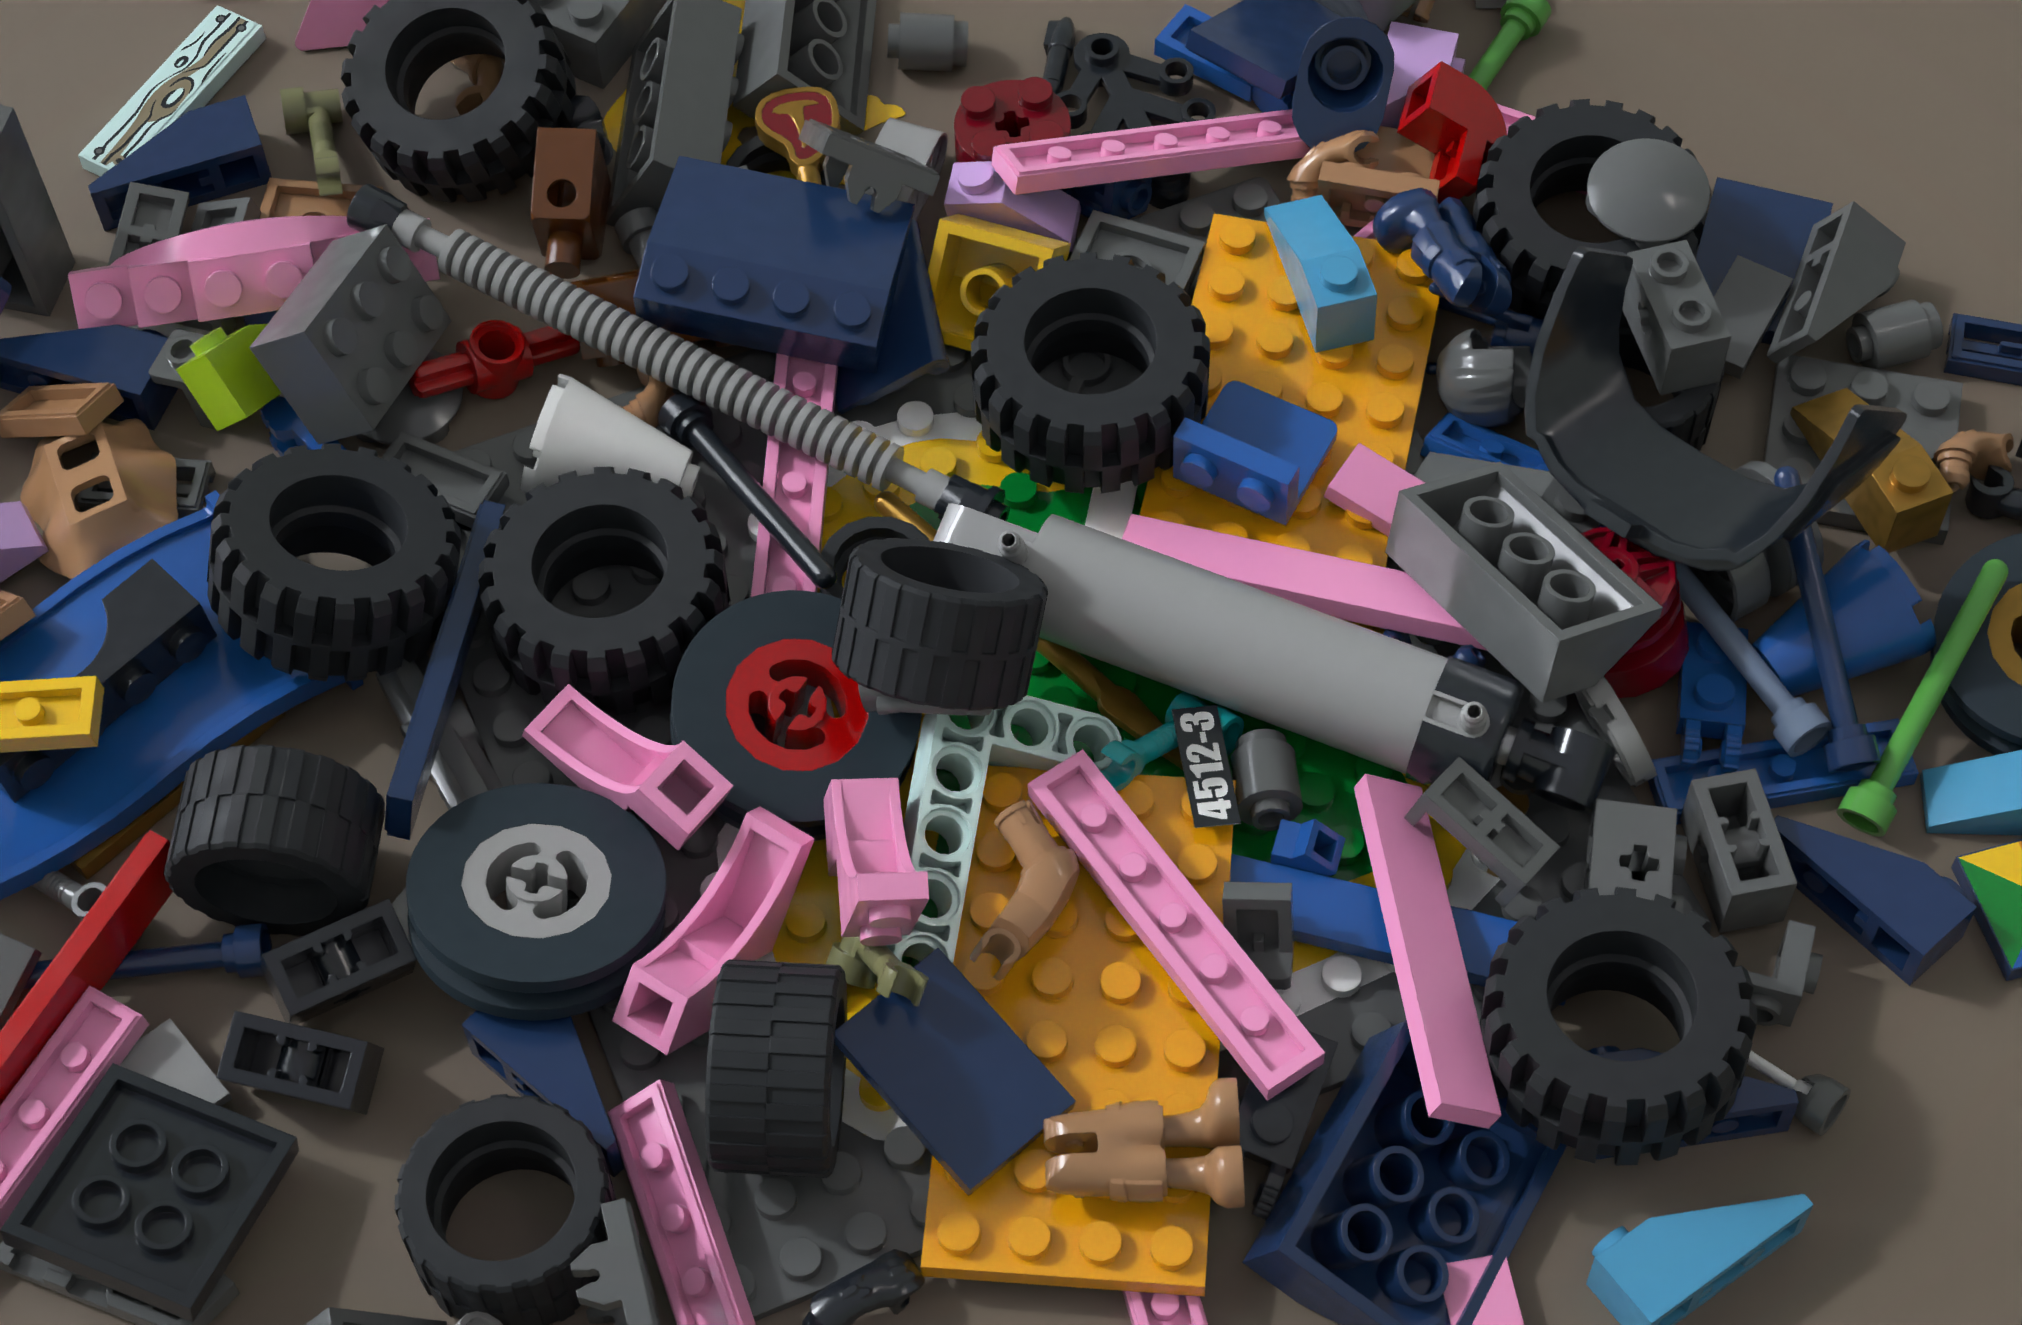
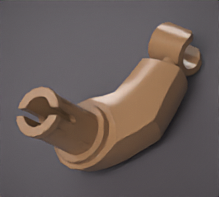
M1022 800L1002 811L994 821L997 829L1000 830L1016 854L1023 869L1020 873L1021 878L1014 895L992 923L989 930L982 936L970 955V959L973 962L977 960L981 953H990L996 956L1000 961L1001 967L993 978L999 981L1005 978L1015 962L1024 957L1051 929L1070 899L1080 873L1074 849H1067L1066 846L1057 845L1043 824L1031 800L1026 802Z

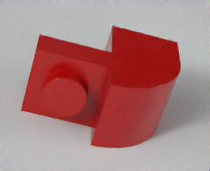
M1440 61L1408 87L1397 133L1435 154L1429 179L1440 180L1439 204L1448 197L1460 199L1463 196H1471L1477 190L1482 164L1487 162L1489 149L1497 138L1504 135L1507 136L1505 121L1498 105L1479 83L1443 61Z

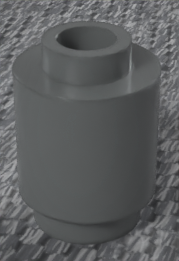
M900 12V24H888L887 58H898V70L952 72V66L966 67L968 21H954V15Z
M1914 299L1857 313L1853 317L1851 328H1848L1846 331V345L1852 360L1856 363H1861L1863 367L1880 370L1926 358L1930 355L1931 350L1939 348L1943 342V326L1935 306L1930 302L1919 303Z
M1257 729L1239 737L1235 743V750L1231 755L1230 763L1232 778L1236 780L1235 795L1240 820L1259 830H1278L1281 819L1291 821L1300 814L1303 808L1295 750L1287 743L1284 734L1272 729Z

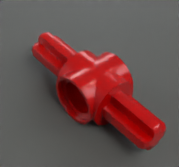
M484 321L472 330L469 339L457 342L456 353L422 362L410 378L409 385L414 396L423 399L465 386L471 393L483 398L501 399L512 394L520 380L532 377L534 366L577 354L580 351V342L572 338L571 335L569 336L558 331V328L554 329L550 326L523 333L518 326L506 321Z

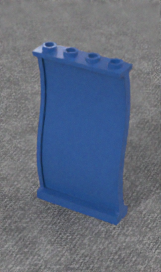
M216 490L205 496L207 505L204 509L146 534L116 550L71 579L32 609L36 615L34 618L0 641V682L75 677L94 660L103 645L107 631V615L102 599L151 559L156 561L200 602L217 634V637L206 645L203 652L196 659L180 666L157 685L153 693L145 701L133 705L106 727L103 734L99 737L98 747L81 748L54 770L47 782L36 789L30 790L16 803L0 789V900L39 882L46 874L58 871L124 829L183 782L186 772L196 759L204 758L205 754L212 751L228 748L259 726L285 711L345 683L344 676H328L327 681L308 679V673L293 669L290 675L276 670L272 667L270 659L263 656L258 661L240 647V638L233 640L218 623V615L211 609L207 595L211 522L213 521L214 507L220 496ZM363 680L346 682L352 690L364 684Z

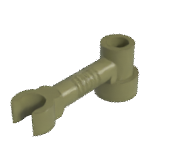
M303 86L280 89L286 135L310 132L319 196L343 194L332 124L343 123L338 88L303 92Z
M843 937L841 942L833 943L826 961L827 965H840L846 974L847 984L865 989H873L877 982L876 991L882 996L889 998L891 992L908 998L915 1006H919L929 980L922 972L914 969L909 964L901 962L887 946H866L860 943V937Z

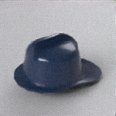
M1339 17L1322 24L1309 37L1299 64L1292 99V120L1299 137L1310 148L1316 147L1322 141L1327 142L1355 130L1373 131L1377 135L1385 115L1394 73V50L1388 36L1375 23L1360 17ZM1369 142L1358 144L1354 151L1357 152L1363 149Z

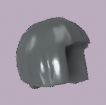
M1475 328L1455 336L1440 352L1436 365L1437 388L1447 411L1467 423L1483 426L1488 429L1506 426L1513 422L1516 416L1524 410L1526 386L1532 362L1530 346H1490L1486 337L1482 338L1480 330Z

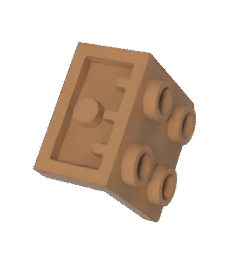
M1380 126L1377 133L1379 142H1369L1363 149L1355 152L1364 159H1379V164L1374 169H1370L1353 162L1335 163L1323 161L1318 179L1317 196L1322 195L1343 225L1363 228L1374 219L1378 210L1391 197L1401 192L1424 188L1431 190L1438 200L1440 180L1429 179L1435 154L1397 133V128Z

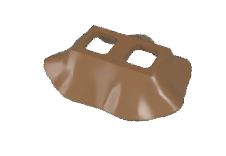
M136 418L126 419L116 424H108L102 421L87 435L47 436L41 439L36 446L32 468L27 480L23 484L20 496L21 502L27 507L32 519L43 530L41 536L49 551L39 557L40 562L55 573L73 579L116 550L164 525L178 520L176 459L172 454L161 450L154 443L147 426ZM97 441L100 452L95 459L70 470L64 469L61 460L63 453ZM103 481H110L113 497L109 501L87 511L78 512L74 499L79 492Z

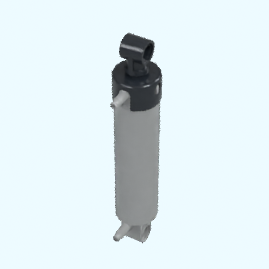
M951 503L947 506L933 540L971 547L993 555L996 554L1016 564H1020L1028 568L1030 572L1037 574L1048 589L1039 638L1406 774L1405 778L1429 787L1458 757H1461L1489 783L1499 763L1505 766L1501 779L1514 783L1516 777L1531 782L1530 791L1549 802L1571 810L1592 813L1615 754V749L1608 743L1573 729L1555 726L1549 734L1536 729L1537 721L1526 717L1523 718L1519 729L1512 727L1524 691L1523 684L1518 680L1452 656L1448 659L1055 514H1051L1037 533L977 510Z

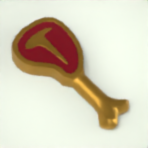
M820 87L788 88L771 93L763 98L756 107L755 126L759 139L766 147L787 159L791 173L796 176L797 180L822 185L820 173L823 170V162L826 155L821 154L798 138L805 120L809 121L810 118L840 129V114L836 99L831 92Z

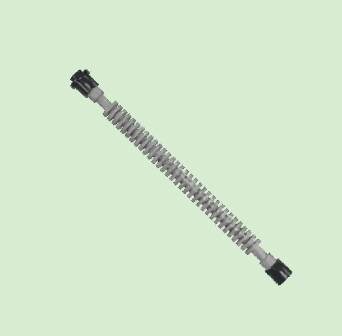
M372 184L362 186L349 205L347 224L350 228L362 232L387 224L401 246L413 252L422 249L438 257V269L441 273L452 276L453 279L465 283L471 288L478 289L480 292L492 296V298L502 303L505 302L506 305L518 309V311L528 316L531 315L532 318L545 322L546 325L554 329L558 328V331L569 336L571 335L572 338L585 342L586 345L594 349L598 348L600 352L611 355L612 358L620 362L625 361L626 365L635 369L638 368L640 372L649 376L652 375V378L665 382L666 385L672 388H679L680 392L689 396L692 395L694 399L703 403L706 402L710 407L720 408L721 412L729 416L733 415L735 419L743 423L747 422L749 426L757 430L761 429V432L769 436H775V439L783 443L788 442L789 446L797 450L802 449L803 453L811 457L816 456L817 460L825 464L830 462L831 467L839 471L844 469L845 474L854 478L858 476L859 481L868 485L872 483V487L883 492L893 483L915 494V502L938 513V518L941 520L948 504L951 503L977 510L1004 521L1008 519L1010 506L1004 504L1005 490L997 486L987 489L956 474L949 477L932 468L926 473L903 461L904 447L896 443L890 445V440L881 436L876 437L875 433L867 429L862 430L861 426L853 422L849 423L847 419L839 415L835 417L833 412L827 409L821 410V406L813 402L807 403V399L798 395L794 396L792 392L784 388L780 389L778 385L770 381L766 382V379L756 374L752 375V372L744 368L739 369L738 365L729 361L725 362L724 358L715 354L712 355L711 352L701 347L698 348L697 345L684 341L683 338L675 334L671 335L669 331L660 327L657 328V325L644 321L643 318L630 314V312L620 307L617 308L616 305L604 301L594 294L590 295V292L577 288L576 285L564 281L556 275H551L549 272L537 268V266L527 261L524 262L523 259L511 255L509 252L497 248V246L489 242H484L483 239L477 236H471L469 232L457 229L448 236L431 228V221L409 210L406 203Z

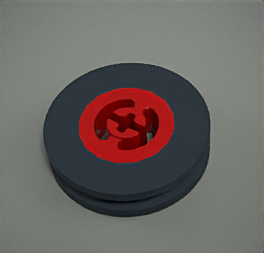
M787 590L765 593L742 600L710 620L693 638L679 663L672 691L670 713L672 745H677L685 741L734 785L714 814L739 830L746 813L761 806L815 838L814 841L826 839L823 799L831 779L898 778L900 788L908 773L920 731L922 713L900 712L878 715L877 712L868 713L865 711L861 702L858 683L846 677L832 660V648L842 600L840 598L811 591ZM806 686L815 687L816 690L810 696L807 715H797L788 726L784 748L774 744L781 735L784 715L788 717L794 716L804 703ZM826 696L834 702L840 718H833L827 713ZM758 713L764 717L767 739L755 728L750 714Z

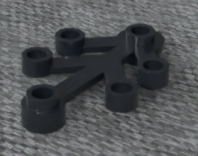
M1108 33L1091 34L1078 42L1074 49V65L1079 74L1070 90L1057 94L1067 108L1077 109L1076 111L1069 112L1071 130L1085 124L1087 120V105L1098 87H1104L1109 95V99L1091 131L1083 132L1080 135L1117 131L1122 124H1124L1126 129L1150 127L1152 124L1149 118L1166 124L1199 121L1191 118L1193 116L1205 117L1202 120L1216 118L1215 106L1207 99L1193 98L1181 104L1132 88L1127 77L1160 86L1161 91L1166 95L1172 97L1184 96L1193 87L1194 69L1192 64L1183 58H1170L1160 64L1131 55L1129 47L1124 40ZM1178 75L1182 76L1183 78L1172 79L1170 78V76ZM1190 172L1152 177V195L1149 204L1156 208L1164 209L1187 201L1190 194Z

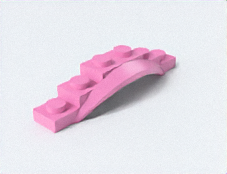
M285 216L246 220L196 230L144 246L116 259L109 266L70 271L68 279L78 329L109 325H122L125 327L138 325L139 328L196 319L199 322L277 311L333 240L359 232L348 226L347 216ZM402 246L425 282L440 279L436 256L422 249L413 252Z

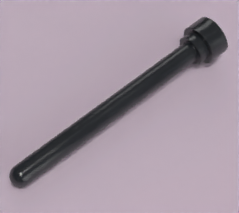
M682 392L670 397L663 404L658 415V423L664 432L684 446L695 447L813 584L820 589L831 588L837 581V572L834 567L713 432V414L705 403L694 399L692 395L689 396Z

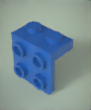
M1231 381L1223 387L1202 424L1185 417L1173 436V477L1286 526L1336 441L1337 425L1330 419L1239 381Z

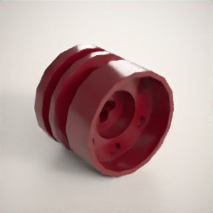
M1607 527L1593 528L1581 533L1663 607L1660 618L1604 675L1605 679L1618 698L1637 697L1661 687L1680 670L1689 652V630L1684 604L1681 601L1680 583L1677 579L1675 561L1655 556Z

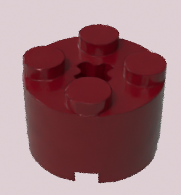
M1029 77L1024 80H1001L984 86L969 87L961 96V104L957 109L954 119L956 162L992 161L993 147L998 145L1071 136L1069 111L1061 98L1053 92L1051 83L1040 77Z

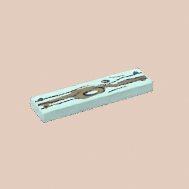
M217 5L79 153L78 157L83 169L102 176L185 113L204 107L265 41L266 37L262 25Z

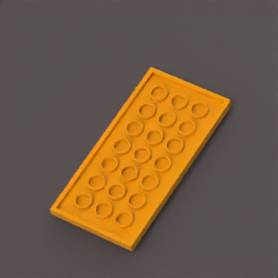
M1214 213L1191 304L1200 310L1206 323L1205 335L1210 339L1206 416L1223 387L1228 382L1239 381L1332 420L1337 425V438L1286 526L1174 478L1173 466L1165 471L1159 466L1155 468V478L1147 482L1140 516L1386 568L1389 557L1385 553L1388 536L1373 528L1371 521L1347 509L1344 510L1324 498V494L1328 485L1358 443H1361L1406 471L1440 302V296L1429 291V286L1433 281L1413 261L1411 249L1405 250L1401 254H1393L1384 250L1377 240L1351 236L1360 248L1377 292L1374 340L1315 353L1267 222ZM1347 621L1374 631L1375 626Z
M988 765L953 964L1076 1100L1074 1108L1068 1113L1105 1109L1106 1105L1120 1101L1128 1103L1145 1100H1157L1158 1105L1163 1106V1116L1177 1115L1199 1109L1206 1100L1210 1085L1218 1079L1220 1040L1079 860L1080 873L1071 897L1061 914L1041 940L1024 957L1015 962L1005 978L1000 981L993 978L1001 967L1000 961L996 956L990 953H981L975 962L970 959L972 951L982 936L989 930L992 923L1014 895L1021 878L1020 873L1023 869L1016 854L1000 830L997 829L994 821L1002 811L1022 800L1025 802L1031 800L1028 796V783L1047 772V770ZM1140 774L1135 776L1128 786L1117 791V793L1223 924L1222 897L1224 882H1230L1233 824L1195 828L1185 777ZM1232 780V781H1233V786H1234V791H1235V789H1236V780ZM1032 801L1035 810L1057 845L1066 846L1067 849H1070ZM1044 1133L970 1196L965 1193L932 1155L920 1266L921 1274L924 1277L1205 1297L1211 1196L1193 1190L1167 1188L1168 1196L1163 1197V1202L1122 1203L1110 1200V1196L1075 1198L1071 1195L1047 1191L1045 1163L1050 1158L1064 1154L1049 1151L1045 1147ZM1195 1147L1164 1148L1166 1158L1200 1157L1208 1155L1212 1151L1211 1149Z

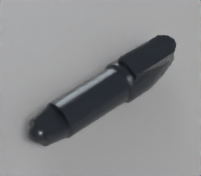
M1064 17L1061 20H1050L1043 43L1047 60L1042 78L1051 83L1055 94L1063 90L1069 61L1074 52L1075 28L1073 21L1069 17Z

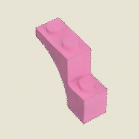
M570 684L524 729L522 734L531 745L578 787L610 799L625 811L630 812L633 810L678 851L723 803L734 786L685 741L677 745H665L649 740L608 716Z
M898 778L831 779L823 799L828 876H838L841 936L860 937V943L866 946L896 944L902 940V935L911 934L929 900L927 871L916 872L910 859L901 811Z
M761 806L747 812L725 860L695 906L663 942L642 959L632 964L612 1021L665 1055L672 1053L708 1032L710 1029L716 982L722 965L729 959L755 961L773 950L815 838Z

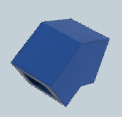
M1281 819L1271 853V863L1329 877L1337 872L1346 838L1316 819L1302 824Z

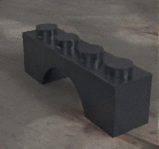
M153 559L148 561L102 599L107 615V631L103 645L94 660L75 676H97L104 687L99 737L103 734L106 727L129 708L145 701L153 693L156 686L180 666L196 659L203 652L206 645L217 637L200 602ZM81 748L0 753V789L16 803L30 790L36 789L47 782L54 770Z

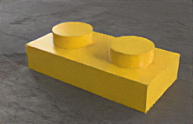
M83 676L0 682V753L98 747L104 687L98 677Z

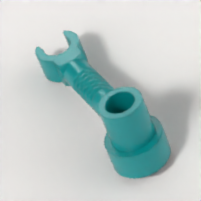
M1180 693L1174 698L1165 715L1166 724L1134 741L1123 740L1120 742L1113 740L1100 751L1112 759L1110 765L1106 769L1101 770V773L1116 791L1124 789L1135 776L1142 772L1146 764L1179 746L1172 709L1209 705L1190 693ZM1217 705L1228 757L1234 750L1236 741L1242 735L1244 722L1241 717L1223 706Z

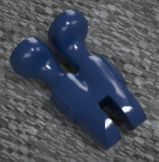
M1417 188L1391 197L1378 210L1374 217L1373 234L1381 247L1393 254H1401L1403 251L1411 249L1413 261L1422 269L1427 277L1432 279L1453 306L1460 308L1469 306L1474 312L1488 316L1501 315L1509 308L1512 302L1510 282L1512 279L1510 272L1497 259L1492 247L1488 245L1482 234L1476 231L1474 217L1459 199L1448 197L1439 204L1431 190Z

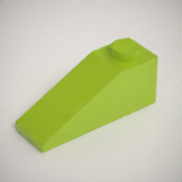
M267 324L247 325L229 335H226L222 327H219L191 344L189 347L195 356L176 369L216 431L249 417L281 394V391L249 348Z

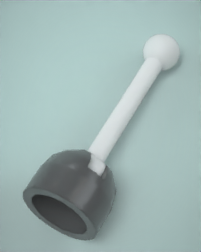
M1753 1051L1750 1052L1747 1064L1780 1086L1794 1089L1799 1101L1794 1116L1804 1126L1818 1135H1824L1843 1111L1850 1097L1851 1090L1837 1080L1822 1074L1808 1075L1801 1080H1797Z

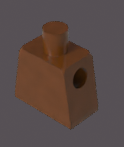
M537 128L530 212L531 223L541 254L546 257L544 270L562 279H572L579 276L581 260H596L602 256L611 181L597 129Z

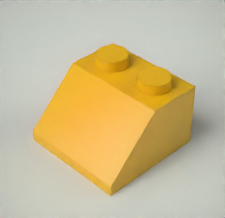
M959 213L940 218L928 273L944 344L971 351V342L975 339V324L979 314L986 308L989 309L988 300L1003 285L1012 288V277L1030 266L1034 271L1043 268L1045 260L1063 255L1064 261H1067L1071 243Z

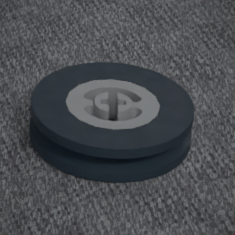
M527 783L505 786L480 793L459 803L440 816L420 838L412 853L406 875L410 942L420 966L428 977L449 996L478 1011L498 1017L528 1021L560 1019L588 1012L620 996L632 964L642 959L662 942L666 915V870L662 854L651 833L633 814L627 810L625 811L610 799L594 792L561 784ZM505 890L507 910L501 909L494 902L496 897ZM568 890H571L580 900L576 906L568 910Z

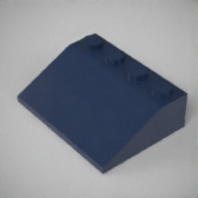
M679 155L646 244L633 295L636 315L643 318L644 321L657 325V328L660 327L671 332L876 374L915 204L895 200L880 213H877L870 209L872 195L864 194L856 205L848 201L845 189Z
M1405 1020L1368 1039L1242 1263L1297 1303L1340 1325H1450L1443 1295L1449 1280L1446 1263L1492 1255L1456 1325H1472L1505 1258L1507 1257L1508 1260L1567 1145L1560 1143L1557 1150H1553L1536 1140L1538 1128L1533 1124L1529 1123L1525 1128L1519 1127L1505 1112L1508 1096L1502 1099L1498 1098L1501 1116L1489 1129L1428 1117L1408 1024Z

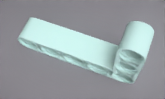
M1028 695L1014 705H1008L1002 709H992V712L987 716L967 715L971 724V730L956 726L950 720L949 715L925 714L920 731L903 825L910 859L915 871H927L929 897L935 902L938 909V917L929 918L921 914L910 935H902L900 942L886 945L901 962L902 956L912 957L921 962L937 948L952 963L954 962L988 765L1048 771L1076 754L1073 746L1074 740L1085 743L1094 755L1093 763L1100 771L1104 770L1110 765L1112 759L1100 751L1113 740L1121 742V736L1117 727L1108 718L1093 712ZM1011 724L1025 728L1030 733L1033 746L1020 743L1013 736ZM936 769H945L951 772L960 784V791H951L945 788L938 780ZM925 831H935L941 834L947 841L949 854H940L934 851L925 839Z

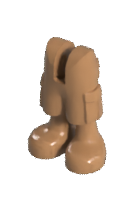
M1219 1078L1215 1080L1209 1087L1203 1105L1199 1109L1182 1114L1163 1116V1106L1158 1105L1157 1100L1128 1103L1120 1101L1106 1105L1105 1109L1060 1114L1043 1120L1045 1147L1049 1151L1064 1154L1050 1158L1045 1163L1047 1191L1071 1195L1075 1198L1110 1196V1200L1122 1203L1163 1202V1197L1168 1196L1167 1188L1208 1194L1218 1205L1227 1209L1244 1207L1245 1205L1236 1078ZM1195 1147L1211 1149L1212 1151L1208 1155L1200 1157L1166 1158L1164 1148Z

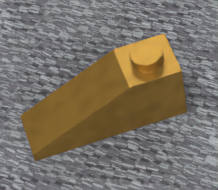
M1848 388L1793 406L1790 415L1820 461H1822L1833 444L1851 408L1857 404L1869 405ZM1902 429L1896 434L1901 440L1888 457L1859 487L1845 498L1875 546L1880 545L1888 553L1937 536L1954 493L1923 446Z

